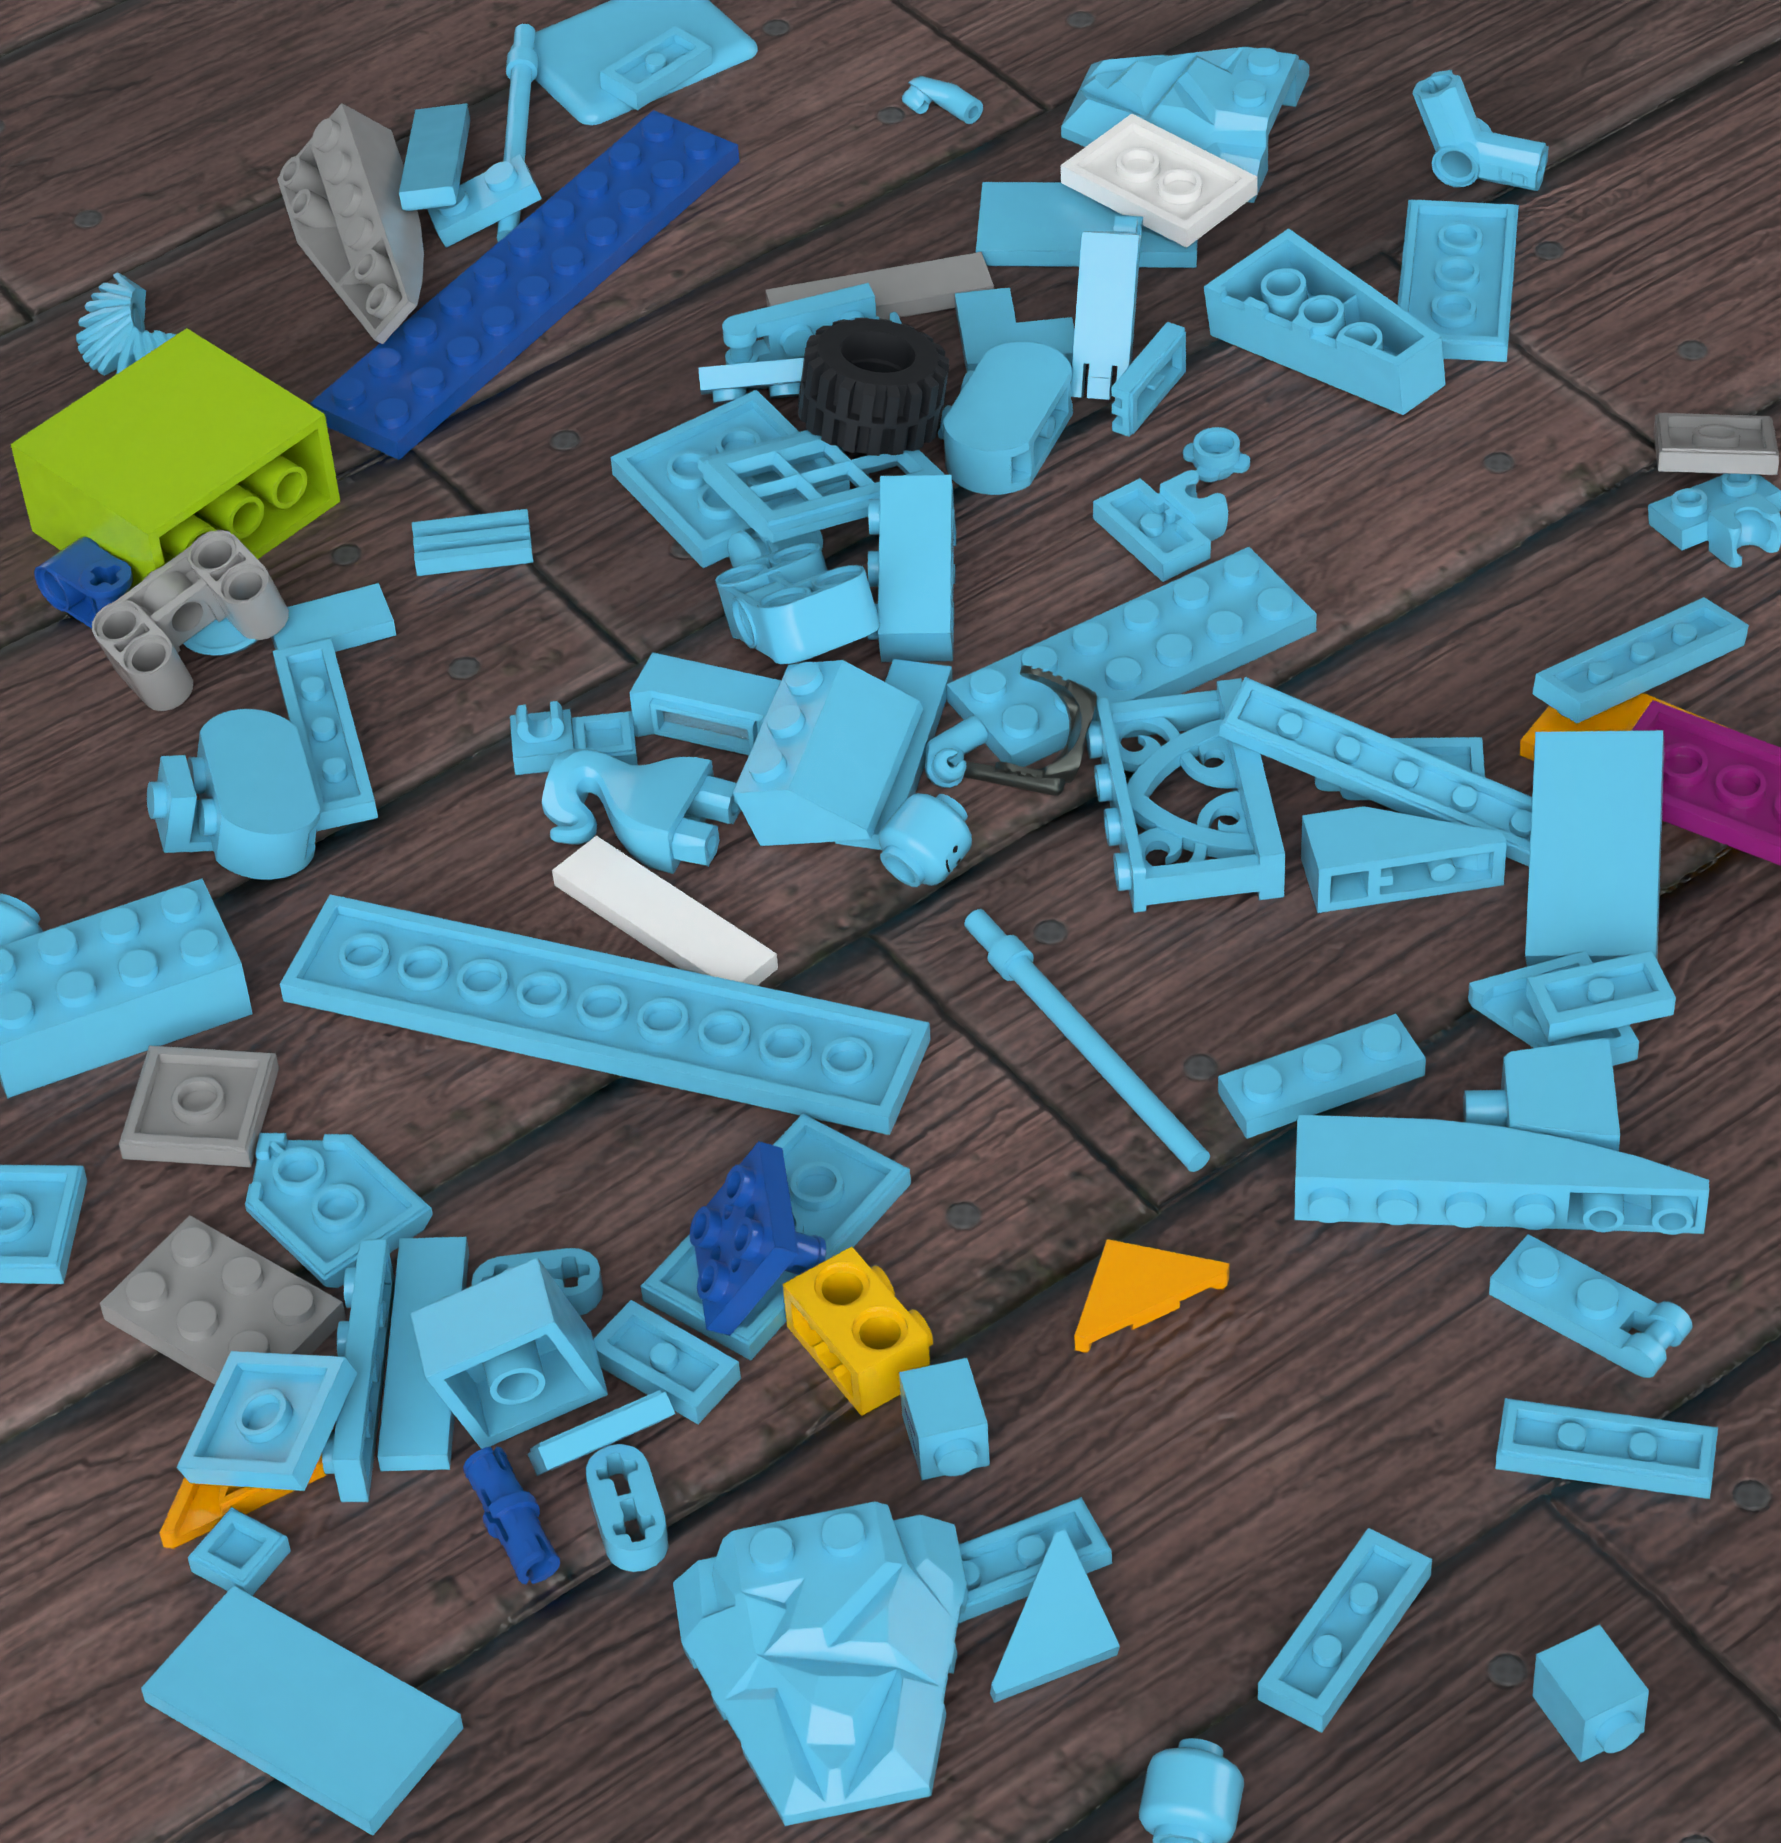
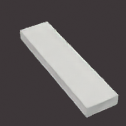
M598 836L592 838L552 870L556 887L681 970L758 986L778 969L777 953Z

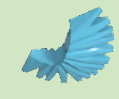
M118 272L113 275L118 285L102 283L98 287L102 293H93L91 295L94 301H89L85 305L86 311L91 313L81 317L78 322L79 326L86 329L76 334V341L80 344L78 349L80 354H84L82 357L85 363L90 362V368L92 370L98 369V372L104 376L116 369V374H118L176 335L172 333L165 334L158 330L150 333L148 330H145L146 290Z

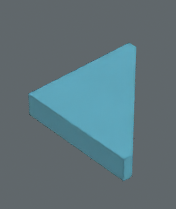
M1065 1529L1054 1533L996 1672L990 1690L994 1703L1118 1655L1120 1645Z

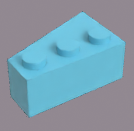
M952 475L880 476V499H869L868 506L869 534L879 535V551H868V583L870 587H878V604H875L880 627L874 633L868 635V640H879L881 662H892L893 659L914 662L953 661L955 610L953 584H955L956 574L954 546H956L957 532Z

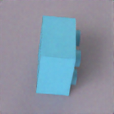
M538 1257L519 1266L510 1267L501 1274L458 1293L447 1295L433 1304L410 1313L425 1378L481 1449L495 1445L608 1395L591 1330Z

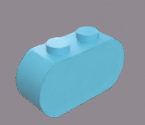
M1007 342L988 349L974 371L969 370L966 373L961 385L960 394L952 406L947 405L942 411L941 424L938 431L939 438L944 440L946 470L949 475H952V480L969 491L987 495L1009 494L1031 485L1073 415V403L1071 400L1072 368L1068 359L1060 351L1039 342Z
M256 709L231 710L210 719L200 730L197 757H189L187 761L195 792L200 796L197 815L201 836H210L216 861L235 874L253 879L272 880L285 878L300 872L307 867L314 857L317 824L320 819L321 809L297 726L277 714Z

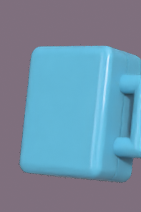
M610 0L535 32L534 51L538 55V71L535 80L580 123L597 125L634 109L601 89L600 71L674 25L712 47V64L657 99L753 58L758 52V46L748 34L709 0Z

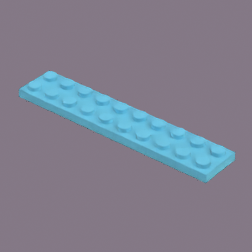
M331 894L280 983L284 1002L800 1116L803 1113L814 1119L886 1135L891 1134L931 1040L929 1022Z

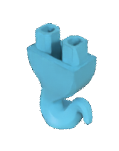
M569 749L559 754L554 760L545 782L542 797L544 814L557 825V827H553L550 831V838L554 842L580 845L594 838L597 832L596 818L584 805L588 794L592 793L598 796L603 803L613 830L626 850L640 863L670 874L675 873L681 861L709 867L717 853L720 840L718 826L705 823L706 818L734 824L741 812L733 795L737 783L714 777L712 760L698 757H675L647 765H630L596 750Z

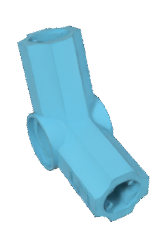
M1452 70L1434 72L1430 77L1416 84L1412 94L1436 151L1431 164L1433 172L1439 180L1452 187H1466L1471 185L1476 179L1533 191L1539 190L1548 161L1549 146H1546V143L1493 133L1484 121L1476 118L1460 76L1454 75Z

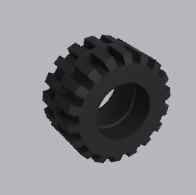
M855 318V320L842 319L834 321L832 326H822L817 329L816 335H811L807 340L797 406L799 408V418L802 422L806 423L808 431L813 435L821 436V441L829 445L842 447V450L880 456V454L900 455L905 450H918L923 447L924 443L931 442L936 437V432L940 429L950 366L949 358L945 357L946 351L941 345L933 343L932 337L926 333L918 332L914 327L906 324H898L892 322V320L880 318L879 320Z

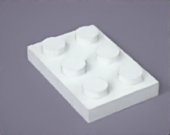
M1134 114L1127 116L1061 165L1062 184L1122 215L1143 217V226L1186 248L1257 195V176Z

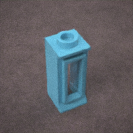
M652 652L629 692L635 736L641 737L656 734L749 755L781 680Z

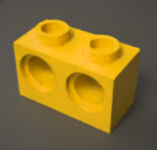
M853 1247L783 1283L787 1327L861 1416L900 1395L899 1372L930 1366L929 1347L933 1345V1336L925 1319L915 1309L907 1311L895 1297L894 1289L885 1272L877 1265L869 1267Z

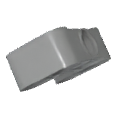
M215 530L200 536L190 547L164 566L152 571L130 591L116 601L104 606L92 621V632L117 674L151 709L166 711L181 705L193 690V679L178 655V652L181 651L180 645L214 620L220 622L224 618H227L243 636L249 639H268L285 626L289 618V609L265 566L235 535L228 531Z

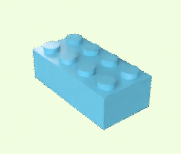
M203 879L0 946V1082L7 1099L147 1051L149 1045L162 1046L253 1014L241 960Z

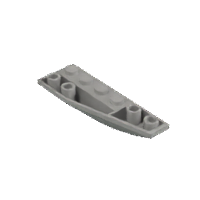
M341 103L329 118L322 120L318 124L313 137L298 155L291 157L285 163L277 180L298 245L375 341L384 344L418 304L423 281L424 261L421 223L417 210H402L399 189L404 165L392 131Z

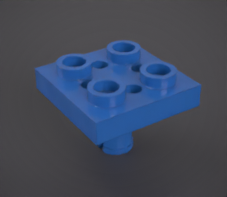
M758 1141L744 1160L729 1171L725 1183L706 1206L701 1207L693 1217L690 1227V1242L695 1247L699 1275L697 1293L699 1298L702 1299L706 1330L730 1336L784 1271L800 1275L825 1261V1240L821 1236H811L795 1231L781 1147Z

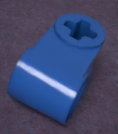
M88 537L79 538L37 566L34 570L38 588L47 601L56 609L67 612L91 629L92 621L96 614L104 606L116 601L130 591L133 582L132 570L127 562L103 550Z

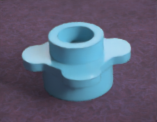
M1212 427L1202 430L1195 436L1193 443L1187 444L1183 449V458L1194 464L1197 469L1196 471L1199 473V480L1204 482L1223 480L1231 476L1233 472L1244 473L1250 467V457L1240 453L1239 437L1233 431L1226 428Z

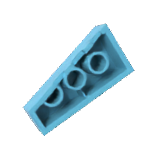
M1289 228L1204 286L1211 336L1404 415L1446 385L1441 335Z

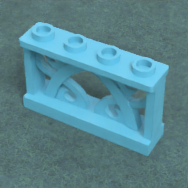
M1241 678L1217 681V690L1112 703H1109L1108 697H1101L1096 700V721H1091L1086 732L1087 750L1090 759L1100 758L1101 761L1100 765L1094 766L1097 797L1099 802H1110L1111 808L1104 809L1106 839L1108 846L1119 845L1120 853H1114L1113 855L1116 886L1118 891L1129 890L1133 913L1145 912L1147 910L1146 905L1257 892L1259 900L1284 897L1285 851L1261 755L1258 752L1218 736L1220 725L1242 684ZM1158 734L1167 743L1163 746H1160V744L1155 739L1147 735ZM1138 737V744L1144 748L1140 751L1132 752L1126 750L1120 742L1122 738ZM1199 756L1201 763H1199L1195 759V757ZM1210 758H1219L1224 761L1218 767L1209 768L1204 766L1206 760ZM1180 766L1191 778L1204 785L1216 788H1232L1233 790L1214 798L1206 804L1198 816L1197 824L1169 813L1149 799L1157 786ZM1124 770L1135 772L1128 783L1126 782ZM1219 816H1232L1238 820L1233 825L1223 824L1219 820L1218 830L1210 828L1213 821ZM1136 823L1146 830L1139 836ZM1182 849L1194 852L1189 862L1172 864L1180 858ZM1153 850L1166 851L1168 855L1165 857V865L1152 866L1146 860L1147 854ZM1207 856H1209V857H1214V858H1218V859L1206 860V859H1207Z

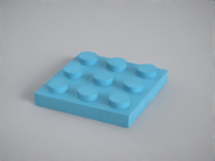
M754 390L610 457L612 474L702 568H705L729 556L728 541L731 534L743 531L751 535L755 530L703 480L704 474L698 469L699 458L794 434L799 431L757 390ZM824 456L791 466L800 474L833 464ZM772 470L742 478L741 480L748 487L778 480L781 477ZM847 479L815 489L825 497L850 490V482ZM798 493L764 503L773 511L806 501Z

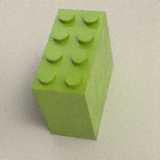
M187 328L11 444L32 531L59 550H63L81 537L92 539L100 548L114 557L127 562L131 567L133 582L130 590L142 582L152 571L164 566L207 532L224 530L232 533L259 559L341 502L325 414Z

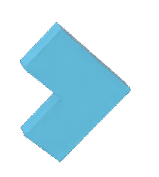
M1010 288L955 293V310L966 372L976 369L988 349L1013 341H1033L1049 345L1060 351L1068 359L1072 368L1075 333L1072 317L1016 323Z

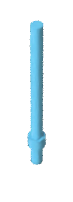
M520 24L515 28L513 49L507 55L506 74L510 79L503 161H508L519 154L522 155L525 161L531 82L536 78L538 71V55L534 51L535 29L529 24ZM521 210L498 221V242L520 224Z
M983 909L971 912L965 919L964 926L988 952L987 959L991 966L1003 979L1007 981L1014 980L1189 1171L1195 1172L1203 1168L1210 1158V1153L1033 964V953L1015 935H1006Z

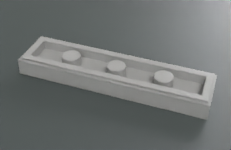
M982 252L766 289L767 307L869 283L875 295L876 317L890 320V313L896 312L899 318L953 309L955 308V293L994 289V284Z

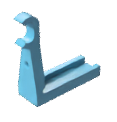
M1115 216L1113 231L1082 232L1071 397H1084L1086 364H1089L1087 398L1110 400L1113 366H1118V380L1132 363L1139 259L1143 229V217Z

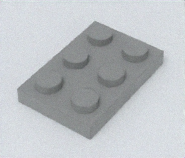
M190 1215L100 1302L105 1321L213 1384H216L231 1351L311 1355L338 1328L339 1321L346 1319L342 1301Z

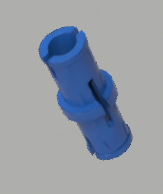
M491 1447L478 1450L465 1461L463 1471L483 1505L482 1507L485 1511L483 1523L488 1533L493 1538H498L501 1545H503L518 1581L522 1584H527L530 1580L532 1584H536L546 1580L559 1568L560 1558L540 1525L541 1523L538 1519L540 1508L535 1497L530 1492L523 1490L513 1472L505 1451L501 1447H496L494 1451Z

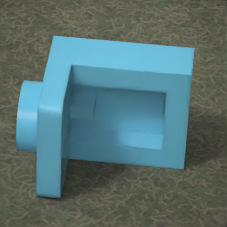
M185 755L161 756L158 779L155 782H149L147 787L149 817L156 821L164 853L213 851L210 836H201L197 815L199 800H196L197 796Z

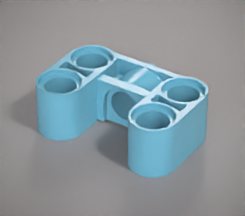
M807 542L783 548L721 573L715 579L732 637L740 639L749 648L757 649L778 664H792L813 658L866 637L880 627L864 567L847 565L827 570L819 543Z

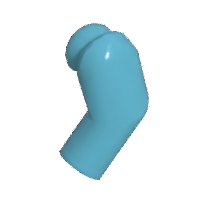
M919 76L909 81L908 84L911 86L902 95V102L918 114L926 113L930 103L934 102L966 124L976 122L983 111L982 102L959 86L925 76Z

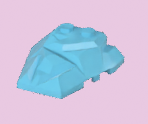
M1251 47L1185 53L1172 56L1151 55L1102 60L1091 64L1061 125V137L1086 147L1127 116L1134 114L1257 176L1258 195L1268 172L1269 133L1282 105L1296 107L1309 77V64L1304 60H1299V56L1296 54L1277 52L1270 48L1257 49ZM1257 195L1250 199L1248 202L1254 203Z
M875 1501L733 1530L723 1538L716 1557L698 1560L673 1582L681 1643L684 1652L693 1668H698L711 1691L716 1708L723 1720H728L741 1743L746 1760L785 1826L932 1795L947 1714L943 1702L948 1674L954 1673L958 1654L956 1644L954 1643L959 1615L960 1613L965 1614L968 1599V1589L955 1524L924 1515L893 1520L889 1506Z

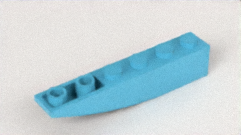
M1297 1115L1294 1220L1319 1221L1323 1223L1364 1222L1387 1223L1390 1225H1454L1462 1228L1483 1226L1525 1228L1528 1230L1573 1229L1593 1230L1596 1232H1661L1668 1235L1681 1233L1704 1234L1709 1198V1180L1639 1156L1568 1138L1494 1125L1438 1119Z

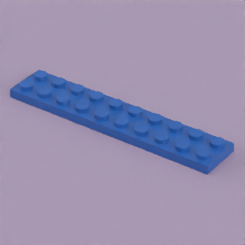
M653 110L399 326L384 344H378L310 402V405L325 414L328 428L400 460L740 162L738 144Z

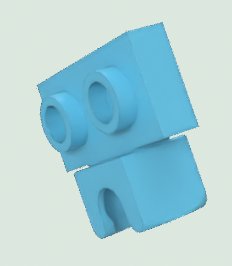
M1188 470L1161 483L1160 493L1155 492L1139 478L1094 500L1093 519L1164 582L1210 559L1211 541L1223 536L1226 531L1228 506L1226 497L1221 493L1198 498L1196 484L1199 481V473L1195 470Z
M1723 473L1719 477L1691 488L1678 490L1669 497L1649 504V525L1681 550L1709 541V552L1727 566L1738 568L1742 566V556L1737 553V549L1741 546L1754 545L1769 553L1779 550L1781 545V515L1779 512L1781 511V490L1759 474Z

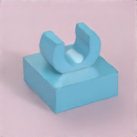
M558 701L550 702V711L530 714H528L526 705H518L516 715L510 716L515 775L549 772L559 754L566 750L574 749L570 709L562 710V706Z

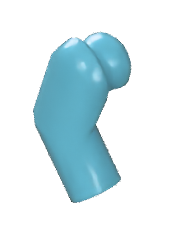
M976 716L964 719L928 741L925 751V773L934 785L940 788L957 786L962 781L966 771L964 755L987 742L988 734L986 728Z

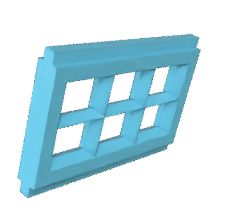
M808 430L713 454L698 460V469L704 474L703 480L765 541L770 540L772 543L868 517L869 499H880V482L874 483L866 474L898 466L906 475H944L919 449L915 451L905 450L900 455H867L850 460L843 453L845 450H842V447L829 445L821 441V436L813 435ZM824 456L833 464L800 474L791 466ZM772 470L781 477V479L748 487L741 480L742 478ZM847 479L857 487L825 497L815 489ZM798 493L806 501L773 511L764 503Z

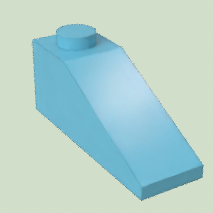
M1366 806L1302 815L1301 861L1317 913L1504 885L1507 847L1504 832Z

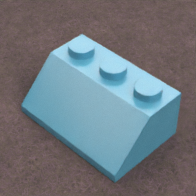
M844 660L788 664L733 791V795L760 846L871 840L924 710L920 701Z

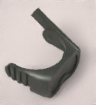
M1021 666V676L1050 687L1064 703L1069 717V736L1066 746L1054 762L1041 769H1032L1001 761L996 762L995 766L966 761L964 777L1053 796L1060 795L1064 790L1065 783L1073 781L1080 767L1085 747L1086 732L1092 721L1096 706V692L1072 680H1063V677L1059 675L1054 676L1052 675L1053 672H1042L1043 669L1041 668L1032 669V666Z

